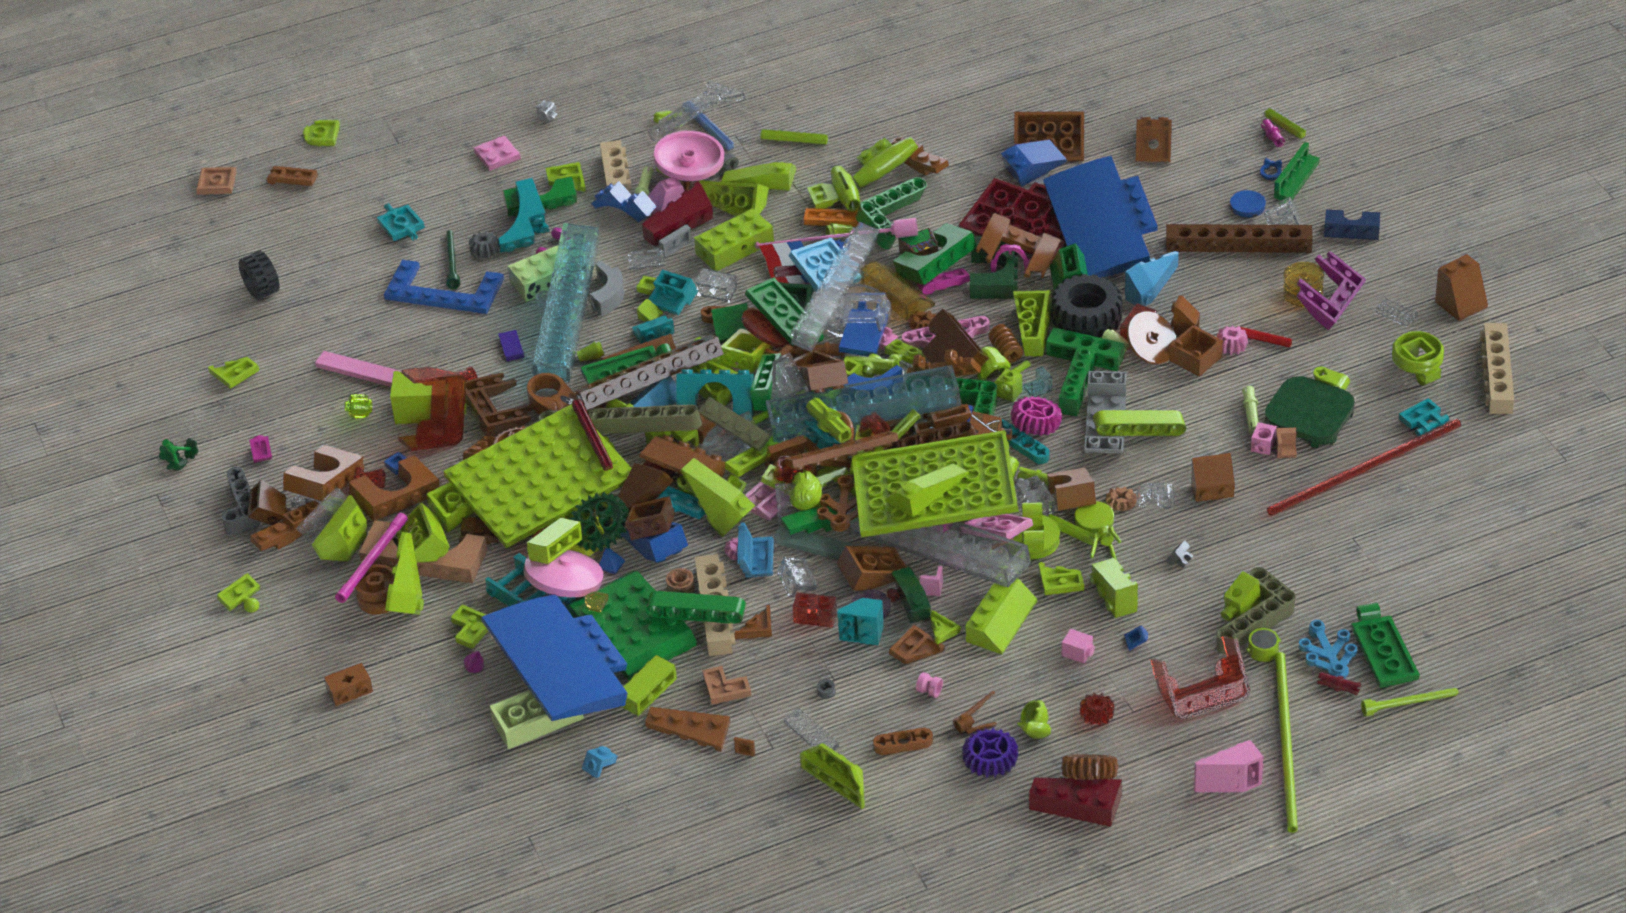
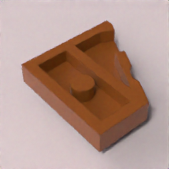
M913 625L890 648L889 654L903 664H908L942 653L945 645L942 643L937 645L932 636Z

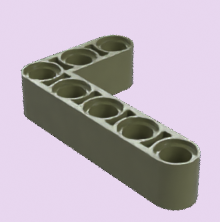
M1255 567L1250 571V575L1259 580L1261 600L1263 602L1217 631L1216 649L1219 653L1230 654L1248 643L1249 635L1252 631L1260 628L1270 629L1294 613L1295 593L1266 569Z

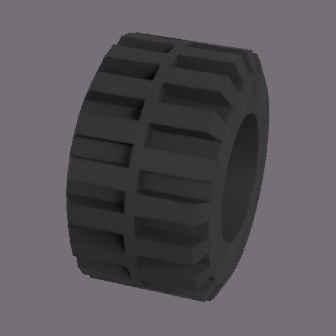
M259 250L239 259V271L249 293L256 300H261L280 290L276 269L263 251Z

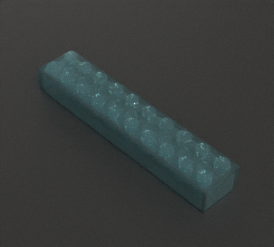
M563 223L533 360V376L541 373H553L558 375L564 382H570L599 246V227Z
M952 365L844 385L842 389L833 390L829 388L819 393H814L813 391L766 400L768 419L774 442L789 440L802 435L806 436L805 429L809 426L805 421L814 422L816 420L807 412L806 407L807 403L814 398H819L829 408L846 413L850 417L853 427L903 418L912 409L918 414H924L961 406L959 387Z

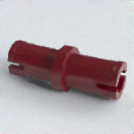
M1320 672L1318 676L1320 679L1317 680L1318 685L1333 688L1337 692H1348L1356 696L1360 692V689H1358V687H1361L1360 682L1344 679V676L1341 675L1337 677L1324 672Z

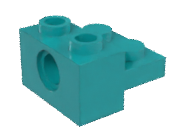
M662 269L653 283L655 289L648 300L660 310L679 316L685 304H691L698 293V289L691 278Z

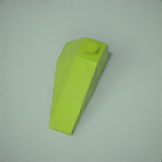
M772 162L725 171L721 182L759 184L769 187L768 189L790 191L796 166L792 163Z
M698 180L712 206L735 217L752 208L760 214L767 204L769 187L749 183Z

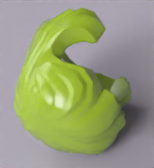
M988 346L981 348L989 359L981 367L980 373L977 374L978 380L985 381L997 369L999 372L1010 369L1009 361L996 348Z
M809 471L797 473L793 480V484L796 486L790 491L789 500L791 505L798 510H808L820 502L822 485L815 475Z

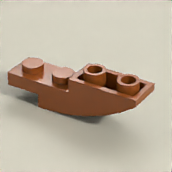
M896 137L890 143L894 145L905 138ZM916 143L918 149L903 162L924 175L931 172L937 174L949 166L947 159L925 152L923 145Z
M316 500L283 514V521L250 535V540L261 552L272 546L279 550L310 530L325 515L326 509Z

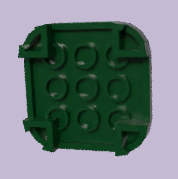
M1291 377L1283 382L1267 405L1265 422L1268 425L1277 426L1276 428H1296V436L1311 441V447L1318 448L1319 445L1328 443L1333 445L1337 441V435L1349 417H1353L1354 397L1344 389L1309 377Z

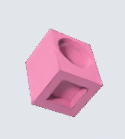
M1258 422L1251 438V452L1270 455L1276 441L1277 426Z

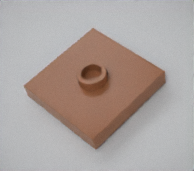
M236 167L201 168L196 189L197 195L232 194L237 172Z

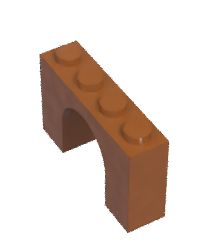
M323 445L314 451V469L324 472L292 466L283 472V490L323 502L363 473L365 468L363 464L364 456Z
M413 455L398 462L399 477L408 485L407 487L397 491L382 490L365 475L349 482V495H352L360 508L375 521L427 500V493L439 488V479Z

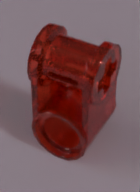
M788 456L780 457L774 469V477L777 480L796 486L793 484V480L797 473H804V469L811 472V474L813 473V468L810 465H805V468L800 470H794L786 466L785 458H788Z

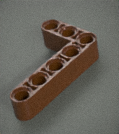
M965 421L899 439V441L892 442L891 446L884 447L883 450L977 434L972 424Z

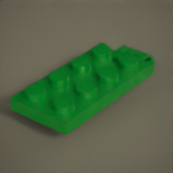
M774 277L746 289V297L792 346L795 345L796 341L800 340L802 345L808 348L824 340L821 327Z
M666 343L658 346L656 351L653 345L582 366L581 373L586 383L590 384L669 352L672 349Z
M1377 602L1357 606L1356 614L1359 622L1352 623L1351 629L1379 687L1383 688L1419 680L1420 673L1391 615L1381 617L1380 606Z

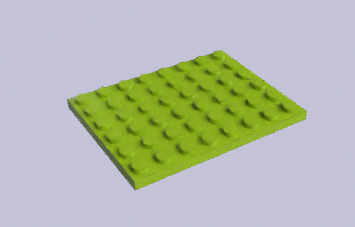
M571 404L443 472L445 478L505 548H508L553 524L558 519L570 515L571 511H577L576 505L581 506L582 499L588 501V495L594 498L595 493L601 496L603 492L609 494L622 487L631 471V467L596 429L613 463L611 470H603Z
M1005 430L852 456L861 538L1019 512ZM951 464H955L968 472L964 478L914 517L885 502V498L907 482Z

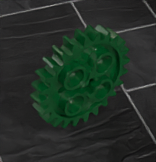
M603 492L601 496L595 493L594 498L588 495V501L582 499V505H576L578 510L571 511L574 517L569 518V520L579 521L581 524L582 540L577 545L580 548L583 547L586 551L591 549L592 552H595L596 548L602 551L603 546L610 549V543L612 542L616 545L615 539H622L621 532H627L624 526H626L629 510L623 500L612 493L607 495ZM594 509H595L596 514H597L598 517H599L598 519H597V517H596L595 514H594ZM599 525H601V527L603 528L604 534H602V530L600 529Z

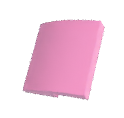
M761 481L745 495L755 505L750 512L766 520H771L790 503V496Z

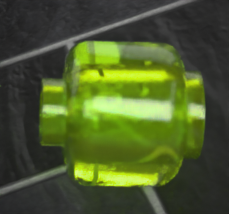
M351 394L348 397V401L344 402V410L348 412L351 418H367L373 410L372 399L366 394Z

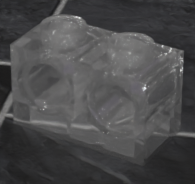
M1037 475L1016 483V497L1021 504L1042 502V515L1048 516L1055 513V496L1050 494L1046 484L1041 482Z

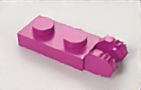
M964 268L941 273L927 284L917 283V286L923 294H933L935 290H945L950 286H961L966 282H970V275Z

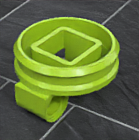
M1412 331L1399 336L1394 341L1392 347L1393 362L1400 369L1415 374L1421 386L1441 378V369L1439 367L1443 363L1444 346L1437 337L1422 331ZM1420 347L1426 354L1418 357Z
M1042 502L1022 503L1021 517L1032 519L1033 526L1014 536V540L1008 542L1007 545L1014 554L1025 559L1047 557L1059 546V527L1053 519L1042 515Z

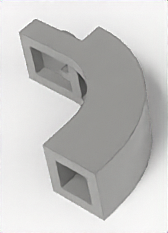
M599 261L595 263L596 275L605 286L591 293L590 296L592 308L600 316H604L621 304L624 298V284L622 273L618 267L611 269L609 265Z

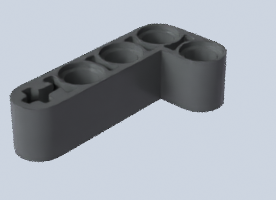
M232 467L227 471V479L237 507L228 509L222 514L224 529L229 535L255 529L261 524L260 521L248 517L251 489L243 469Z

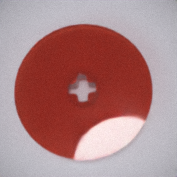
M744 311L741 316L742 323L756 338L766 344L780 348L790 344L760 311Z

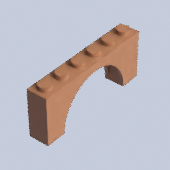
M374 521L359 552L361 562L385 533L391 522ZM467 534L463 541L455 548L449 550L444 557H440L437 561L417 563L419 575L473 583L488 551L486 538L484 536ZM396 535L372 565H386L393 569L398 564L399 560L396 556L398 547L394 543Z

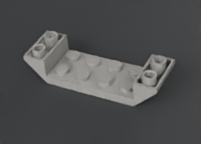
M1089 371L1085 453H1124V436H1100L1096 431L1092 416L1101 410H1125L1127 372Z

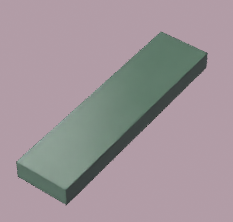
M779 526L773 537L774 544L837 560L840 558L845 546H853V543L812 533L808 534L804 531L790 535L783 526Z

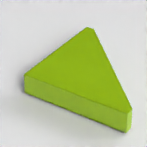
M933 610L931 611L930 621L937 645L961 632V626Z

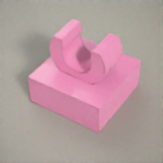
M885 327L879 348L884 351L888 344L898 339L897 335L892 334V329Z

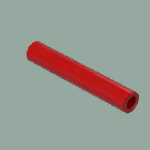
M1240 327L1241 330L1246 331L1247 338L1288 348L1292 345L1291 338Z

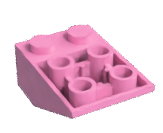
M1248 740L1229 749L1219 751L1217 754L1200 759L1195 762L1194 791L1245 792L1262 785L1263 755L1252 741Z

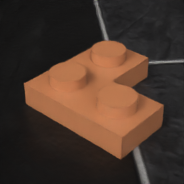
M722 666L702 670L711 704L751 696L747 676L726 680Z

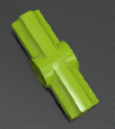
M870 354L868 357L847 355L844 358L845 360L848 357L861 363L863 376L867 378L883 375L896 365L900 367L899 361L882 359L877 354Z
M814 398L807 403V412L818 421L817 426L821 430L830 433L839 443H845L847 440H850L852 436L851 429L840 419L841 414L827 407L819 398Z

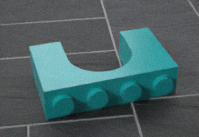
M681 369V373L676 374V405L697 406L700 389L708 382H719L724 384L732 394L733 412L746 420H750L754 417V407L750 393L754 374H749V370H738V373H730V370H719V373H711L709 369H702L700 373H693V369Z

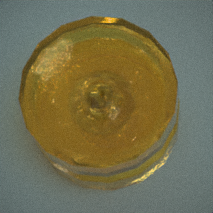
M1296 262L1286 267L1283 272V296L1288 303L1304 307L1297 297V294L1300 292L1297 282L1300 278L1324 296V271L1320 266L1311 262Z

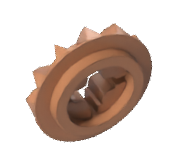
M1117 486L1116 489H1110L1109 493H1106L1105 501L1113 510L1126 511L1135 506L1137 497L1132 489L1127 490L1126 487L1119 488Z

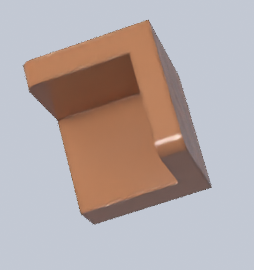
M1276 428L1277 458H1296V428Z

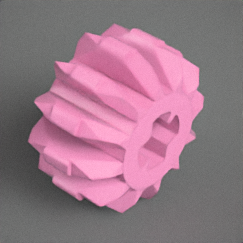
M1225 326L1224 329H1219L1216 336L1223 340V354L1230 353L1232 355V353H1236L1239 355L1240 351H1245L1248 344L1246 331L1241 330L1240 326Z

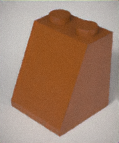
M1468 254L1438 268L1435 302L1458 321L1488 307L1480 265Z

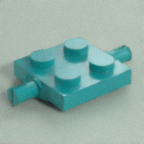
M389 203L385 204L384 209L387 212L377 217V222L390 238L396 241L409 236L412 241L417 240L418 235L415 232L425 228L422 219L408 204L395 209Z

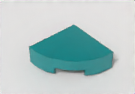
M542 222L539 225H531L534 233L550 232L546 222Z

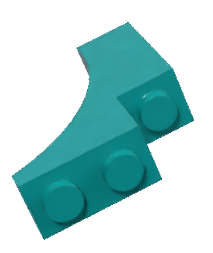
M532 177L515 182V191L520 205L519 213L512 227L498 238L500 253L511 252L514 249L526 248L535 244V235L531 225H539L545 222V211Z

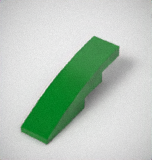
M827 506L830 513L838 514V512ZM821 507L799 511L781 518V524L790 535L802 530H806L808 534L822 528L825 532L832 530L830 521L818 518L817 510ZM852 508L851 510L846 512V515L854 511L855 508ZM859 517L855 518L851 522L859 520Z

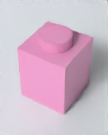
M1070 629L1062 641L1063 657L1085 663L1087 658L1091 657L1094 653L1095 646L1093 645V636Z

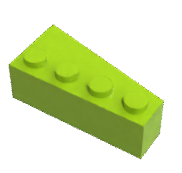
M1013 291L1025 356L1034 357L1043 356L1052 312L1050 291Z
M450 482L427 493L428 508L438 516L441 525L448 533L462 522V518H467L475 512Z

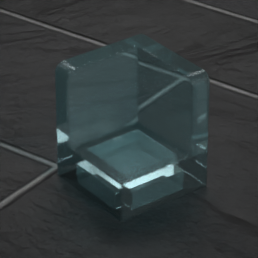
M1043 366L1036 368V380L1025 384L1024 390L1033 397L1052 391V376Z

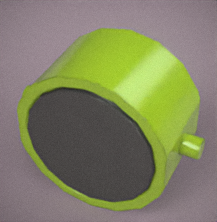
M1256 629L1249 635L1246 651L1256 661L1270 662L1275 659V654L1279 652L1281 639L1271 629Z

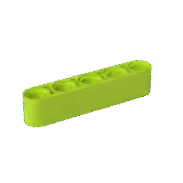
M1101 410L1092 416L1096 431L1100 436H1179L1185 433L1187 428L1181 412L1176 410Z

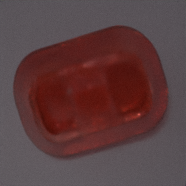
M889 588L886 591L888 598H891V602L894 603L895 599H900L897 589Z

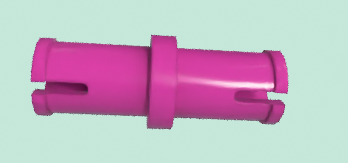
M1269 119L1263 120L1261 128L1266 132L1267 138L1272 140L1276 147L1283 146L1282 142L1285 143V139L1281 136L1280 130Z

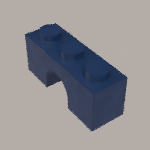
M1326 209L1324 237L1379 240L1381 212L1362 211L1361 218L1349 220L1344 216V210Z

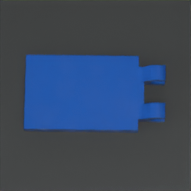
M866 298L859 299L858 308L851 309L839 345V352L867 357L870 354H877L888 320V314H884L885 301H878L876 310L867 309Z

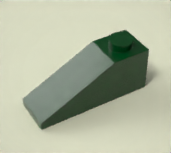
M911 567L892 571L893 580L910 623L930 619L931 605L924 588Z

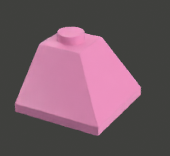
M667 178L659 181L648 197L657 206L651 212L653 215L659 210L662 212L666 209L669 202H675L681 197L684 189L679 180Z

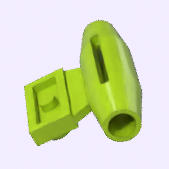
M911 137L894 145L886 138L877 141L874 146L864 150L856 157L863 167L852 176L854 181L862 188L879 180L905 162L918 149V146Z
M835 166L831 169L832 184L820 183L807 187L808 194L816 209H826L829 206H833V203L838 200L850 212H855L859 209V191L852 177L841 166Z

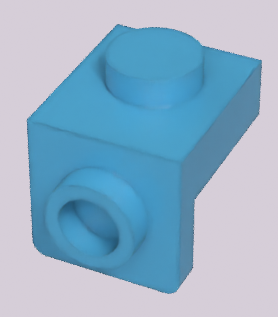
M604 746L588 750L582 770L598 778L602 768L615 764L618 756Z

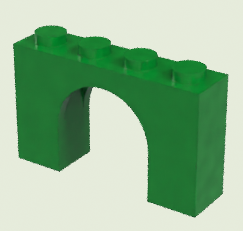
M948 223L943 224L933 232L938 247L942 249L926 256H918L905 251L893 260L898 276L922 285L927 284L977 248L973 233Z

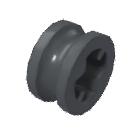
M829 679L818 682V695L823 699L832 698L836 694L834 682Z

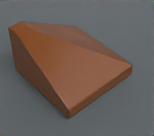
M734 737L735 753L755 757L754 740Z

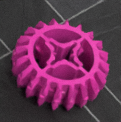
M1030 396V398L1023 397V399H1018L1014 402L1010 413L1011 423L1014 424L1015 428H1019L1020 431H1025L1026 434L1031 433L1042 436L1043 434L1055 433V430H1058L1062 421V413L1058 405L1053 404L1052 400L1048 401L1046 398H1039V396L1037 398Z

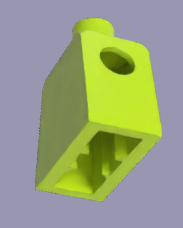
M1244 571L1239 574L1224 594L1225 608L1220 613L1222 618L1230 621L1233 617L1237 618L1261 603L1259 580Z

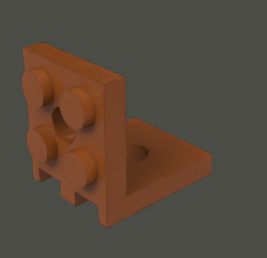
M1140 117V119H1137L1135 162L1171 163L1172 120H1169L1167 117H1158V119ZM1150 140H1157L1159 146L1156 149H1151L1148 146Z

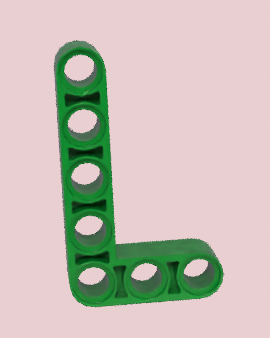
M915 177L861 202L855 215L856 220L866 231L891 228V222L885 216L920 200L927 187L926 181L923 178ZM892 232L869 234L883 249L892 248L896 240V236L892 235Z
M911 374L906 377V395L909 398L921 397L927 400V396L933 397V393L940 395L941 392L944 395L951 393V397L956 395L957 400L961 399V404L975 405L974 412L994 416L997 405V385L994 382Z

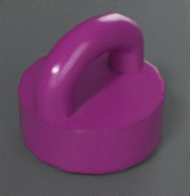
M474 651L465 657L464 667L468 672L476 673L484 668V659L479 651Z

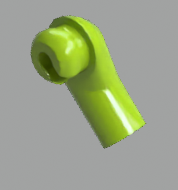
M658 111L653 115V121L658 124L662 123V119L678 120V112Z

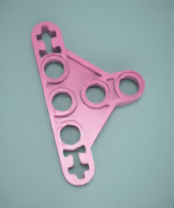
M985 316L958 320L962 327L968 328L966 331L972 338L975 335L987 333L990 329L989 319ZM929 327L904 332L902 334V341L916 348H925L936 335L929 331ZM924 335H932V337L927 338Z

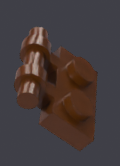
M480 517L462 518L459 543L463 541L467 534L484 536L487 545L499 543V539Z

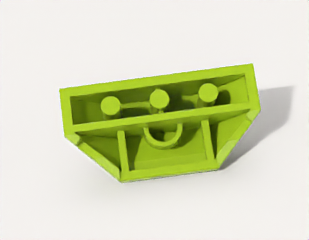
M352 495L347 497L312 543V547L321 560L349 561L367 537L366 518Z
M823 743L800 753L802 769L859 808L863 809L865 807L863 770L858 765H854L842 754H838Z

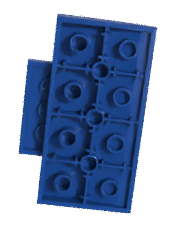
M1110 155L1071 167L1043 179L1066 246L1076 243L1085 257L1088 276L1093 274L1100 278L1123 273L1139 262H1149L1150 255L1142 235L1158 231V225L1138 176L1121 180L1113 158Z
M553 594L521 602L482 617L481 621L551 721L625 706L627 691L614 673L626 670L627 663L592 615L573 618L558 596Z

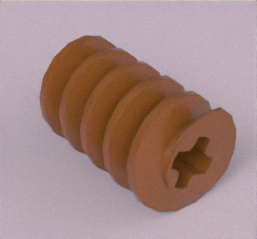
M998 324L990 330L988 335L990 342L1009 363H1013L1022 357L1024 351L1011 329L1007 328L1004 324Z

